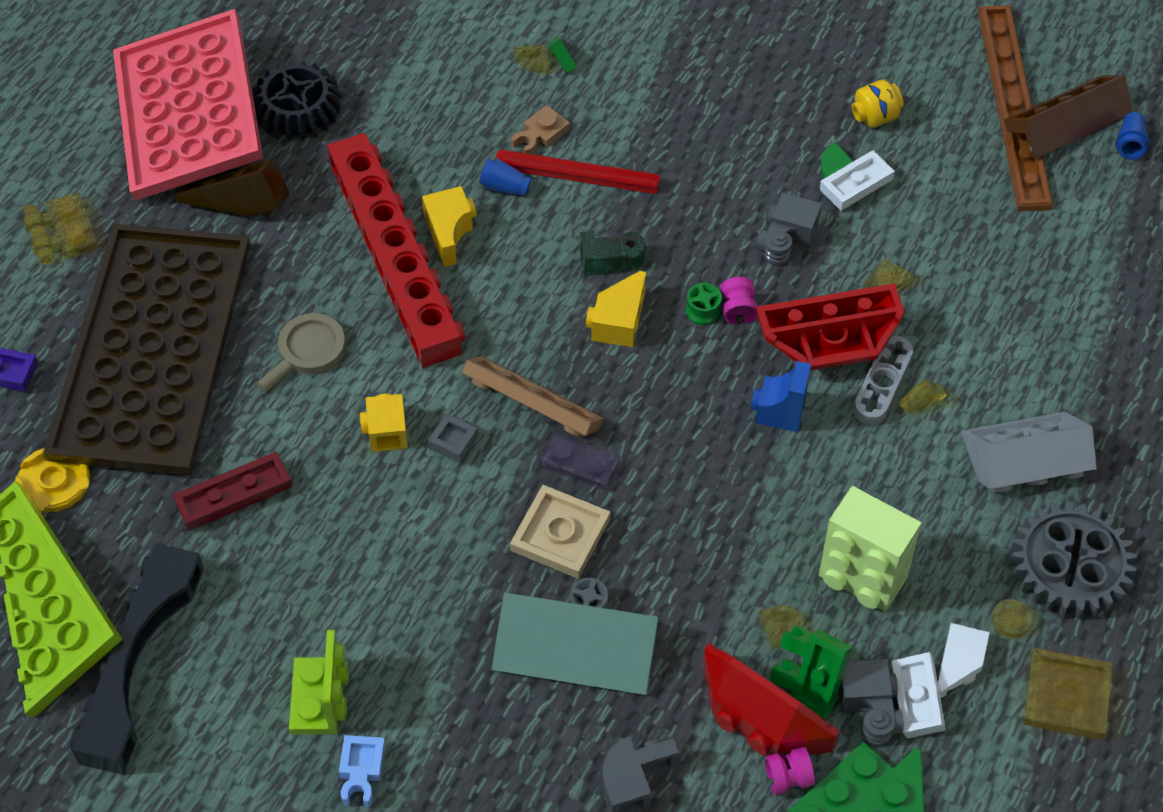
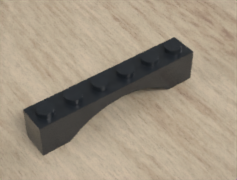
M155 543L151 556H146L143 560L140 583L137 589H133L130 592L127 601L128 612L124 622L118 623L116 627L123 640L112 649L109 657L106 656L103 659L99 671L100 681L96 691H91L86 700V715L81 727L75 728L71 737L70 748L79 765L121 775L125 774L138 741L132 725L129 708L130 681L135 664L145 644L155 631L175 612L192 602L204 571L199 553Z

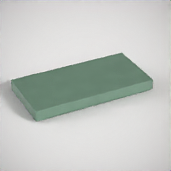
M504 592L491 670L647 695L659 617Z

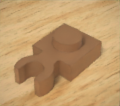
M546 105L523 123V130L525 131L517 132L512 136L511 146L516 147L519 143H528L523 148V153L533 154L538 143L541 142L548 147L570 129V122Z

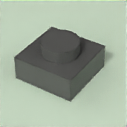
M446 413L427 440L428 448L460 463L477 439L478 428Z

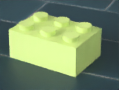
M852 486L829 519L819 576L832 589L839 591L844 589L855 595L857 600L865 607L870 609L879 608L886 612L908 578L922 522Z

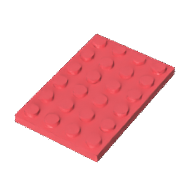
M235 9L113 49L129 189L135 201L263 159L240 18Z

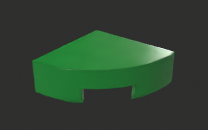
M555 37L547 42V46L565 72L568 73L577 67L560 38Z
M836 142L828 146L823 153L821 160V175L823 179L853 162Z

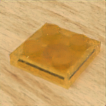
M1033 648L1030 657L1023 725L1103 740L1107 726L1112 663Z

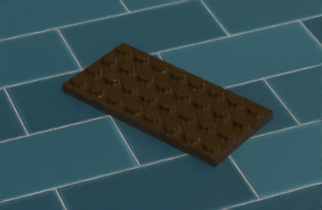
M113 224L43 452L46 461L191 476L251 245L249 236Z

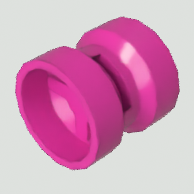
M734 277L724 281L719 289L722 295V302L725 303L723 306L725 321L730 325L737 324L736 315H743L744 324L754 322L758 318L756 314V307L758 305L754 300L756 294L753 281L746 277Z
M805 747L792 749L791 753L785 756H780L777 753L765 756L766 772L768 778H773L774 785L771 786V789L775 796L785 794L793 787L798 786L801 789L815 786L812 763Z

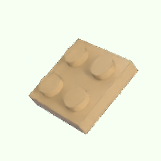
M542 485L510 542V551L579 579L610 521L611 512Z

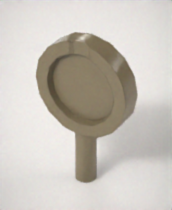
M318 313L299 315L287 322L280 331L278 338V347L282 361L256 383L257 387L267 393L293 370L299 373L315 374L325 372L335 366L345 352L346 340L343 328L335 319Z

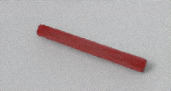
M503 149L498 150L495 161L498 158L521 173L653 194L658 192L660 186V175L655 173Z

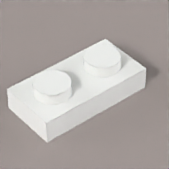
M872 150L821 180L820 190L842 211L892 181L895 171Z
M927 652L893 660V673L896 674L898 684L897 698L899 709H901L903 715V734L906 738L946 730L934 658L931 653Z

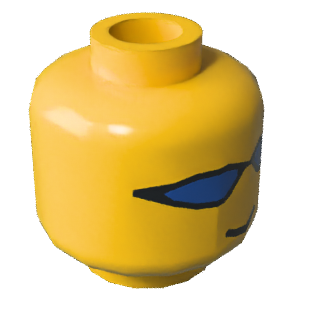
M881 79L858 89L855 93V103L851 107L853 115L858 122L863 121L868 127L876 128L897 119L900 115V108L904 106V101L896 84H890L888 81Z

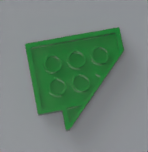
M863 741L787 812H924L921 751L916 747L898 765L892 768Z

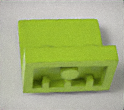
M327 630L325 657L294 658L289 720L290 735L338 734L339 721H346L347 702L346 697H343V685H348L349 666L348 661H345L344 643H338L335 630Z

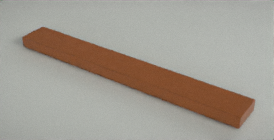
M1011 5L979 6L978 16L1017 211L1052 210L1053 203L1043 156L1032 158L1026 133L1007 132L1004 119L1032 107Z

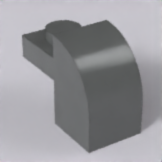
M628 736L618 741L609 750L602 770V790L609 812H639L651 808L652 793L646 777L678 767L679 751L674 738L666 741L660 739L651 740L643 744L640 749L635 750L631 737Z

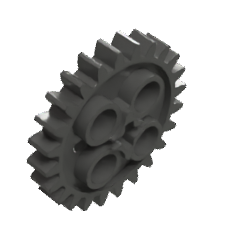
M1066 502L1063 511H1060L1054 503H1051L1048 514L1041 508H1038L1034 518L1030 516L1025 518L1023 527L1019 526L1017 528L1015 539H1013L1010 551L1014 553H1012L1010 565L1017 566L1013 577L1015 579H1024L1020 588L1021 591L1031 589L1034 591L1031 599L1033 603L1043 598L1046 600L1045 610L1049 611L1054 605L1059 606V613L1062 617L1066 614L1067 609H1073L1077 619H1080L1084 609H1087L1092 617H1096L1099 606L1106 612H1109L1113 601L1120 604L1125 592H1129L1137 568L1133 566L1137 554L1130 552L1133 541L1121 540L1125 528L1113 530L1111 526L1115 518L1110 517L1105 521L1099 519L1101 509L1095 510L1092 515L1088 514L1086 504L1084 503L1080 506L1079 511H1073L1070 502ZM1075 532H1078L1081 538L1075 559L1077 565L1073 572L1071 587H1068L1065 581L1072 555L1070 552L1074 544ZM1051 536L1058 537L1063 541L1054 540ZM1089 545L1096 546L1100 550L1092 549ZM1044 568H1051L1055 570L1057 574L1050 573ZM1083 577L1091 578L1096 583H1090L1086 581Z

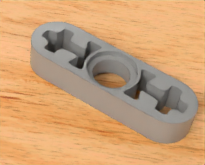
M892 336L878 359H874L855 401L854 415L861 423L877 425L885 419L911 362L913 347L907 339L900 336ZM895 349H899L901 354L897 356L894 366L888 364L891 353ZM884 375L889 377L893 384L889 387H881L873 379ZM873 395L879 397L876 409L872 413L865 411L866 407L870 405Z

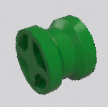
M709 283L693 285L687 293V317L697 325L704 326L715 323L721 314L722 295L720 290Z

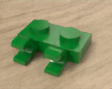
M794 625L791 633L788 631L783 633L780 646L789 652L803 657L801 667L794 661L785 658L782 661L781 667L776 664L773 666L769 679L773 683L793 691V698L824 720L831 715L852 646L819 629L811 634L807 629Z

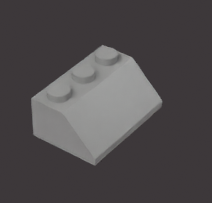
M1067 412L961 431L979 482L993 492L1010 491L1013 489V485L1021 483L1043 485L1049 482V478L1058 476L1066 479L1079 478L1084 476V471L1097 469L1092 426Z

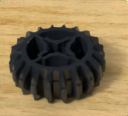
M304 60L299 65H294L289 61L288 66L282 67L277 64L276 71L266 70L265 78L257 79V86L253 88L252 94L257 122L259 125H263L266 133L273 131L277 139L286 133L289 141L292 140L294 134H299V137L304 141L305 133L310 132L311 135L317 137L318 128L328 132L329 123H336L337 114L340 113L341 91L338 89L335 77L330 76L327 68L319 69L316 63L307 66Z

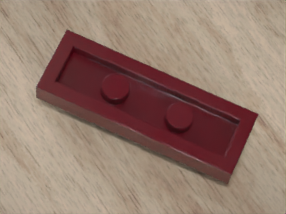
M276 451L172 495L188 531L292 488V483Z

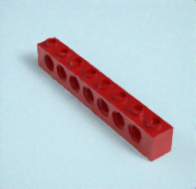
M366 133L327 144L330 166L421 367L425 368L462 355L461 342L466 341L463 327L460 321L454 322L451 317L453 308L447 294L441 295L439 291L441 284L435 268H428L427 262H429L425 246L422 242L417 244L414 238L417 237L414 223L411 217L405 219L403 200L399 192L393 193L391 189L393 187L392 177L388 168L382 169L380 165L382 159L377 145L370 144Z

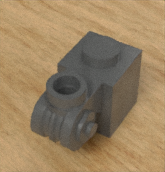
M782 192L778 204H771L766 219V224L770 225L768 231L761 229L756 243V249L764 252V258L768 263L775 266L788 263L792 243L807 248L810 247L819 224L822 203Z
M887 659L848 661L838 691L841 713H866L861 728L862 739L870 746H884L890 741L892 735L902 734L904 728L901 709L894 710L892 697H897L898 695L896 674L889 673Z

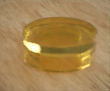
M1008 599L1001 601L994 609L991 619L992 626L1002 637L1008 639L1021 638L1029 631L1031 626V611L1024 603L1018 600Z

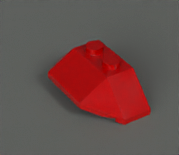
M895 283L756 307V314L764 339L793 361L811 364L810 371L878 359L905 313Z
M711 643L707 644L704 648L703 657L704 674L711 713L715 716L716 723L722 729L730 733L734 732V730L746 737L748 745L761 755L777 753L780 756L789 755L792 749L805 747L809 755L834 751L840 735V731L837 728L824 722L819 715L731 655L719 650Z

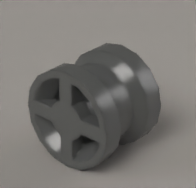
M595 578L580 579L571 588L570 602L587 606L595 603L594 607L608 609L607 587L602 581Z

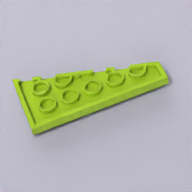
M15 481L0 494V557L2 562L0 564V577L5 580L7 593L4 594V601L12 646L17 649L20 668L17 669L18 679L25 689L24 712L34 717L123 639L25 487Z

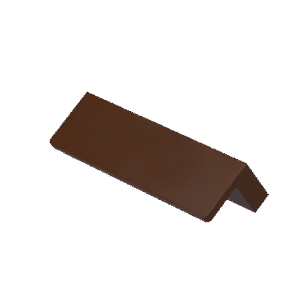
M1100 75L1004 119L1007 132L1026 133L1031 157H1041L1131 113L1132 107L1126 77L1123 75Z

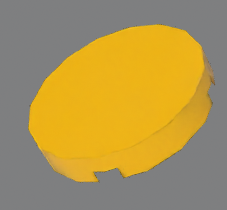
M45 448L24 459L15 481L25 487L40 512H57L71 507L83 497L89 488L91 475L88 465L46 461L43 454Z

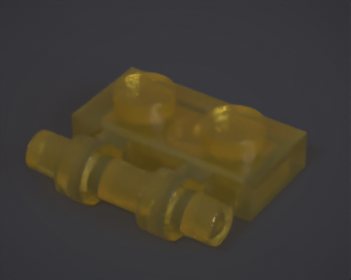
M79 192L47 201L46 204L49 212L44 214L39 213L35 205L24 207L25 217L23 223L26 231L31 233L33 253L39 257L42 264L51 263L54 259L52 251L62 249L65 259L98 249L97 241ZM54 226L57 235L47 236L44 229Z

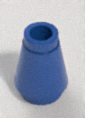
M1131 112L1125 116L1115 142L1116 149L1120 155L1129 160L1141 158L1150 147L1145 118L1138 112Z
M488 158L482 170L479 184L486 186V190L525 197L532 178L527 177L498 158L496 161Z

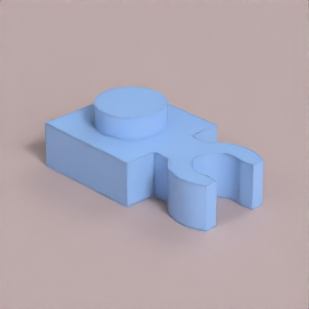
M344 735L339 775L340 779H350L344 783L341 789V798L344 806H349L350 796L354 792H362L364 794V807L369 808L371 806L373 793L369 781H381L386 745L384 738Z

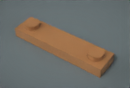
M483 356L467 359L462 373L473 378L472 383L487 390L493 388L565 425L564 430L572 435L584 437V435L587 436L599 430L604 420L603 417Z

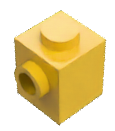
M380 394L375 397H366L367 412L360 413L362 434H369L371 452L408 448L402 394Z

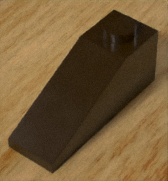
M269 158L185 184L174 197L179 203L246 216L259 213L268 216L282 208L281 205L290 192L274 158Z

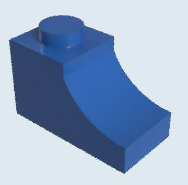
M797 361L795 367L787 374L777 377L765 376L762 389L755 388L752 398L751 410L757 411L755 423L795 432L799 431L806 402L811 364Z

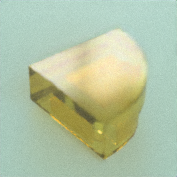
M545 44L513 47L514 57L523 68L535 73H550Z
M884 259L868 277L865 287L870 288L895 283L896 288L901 290L913 282L914 275Z
M922 380L900 400L899 405L904 412L914 413L941 401L948 394L941 385L928 380Z

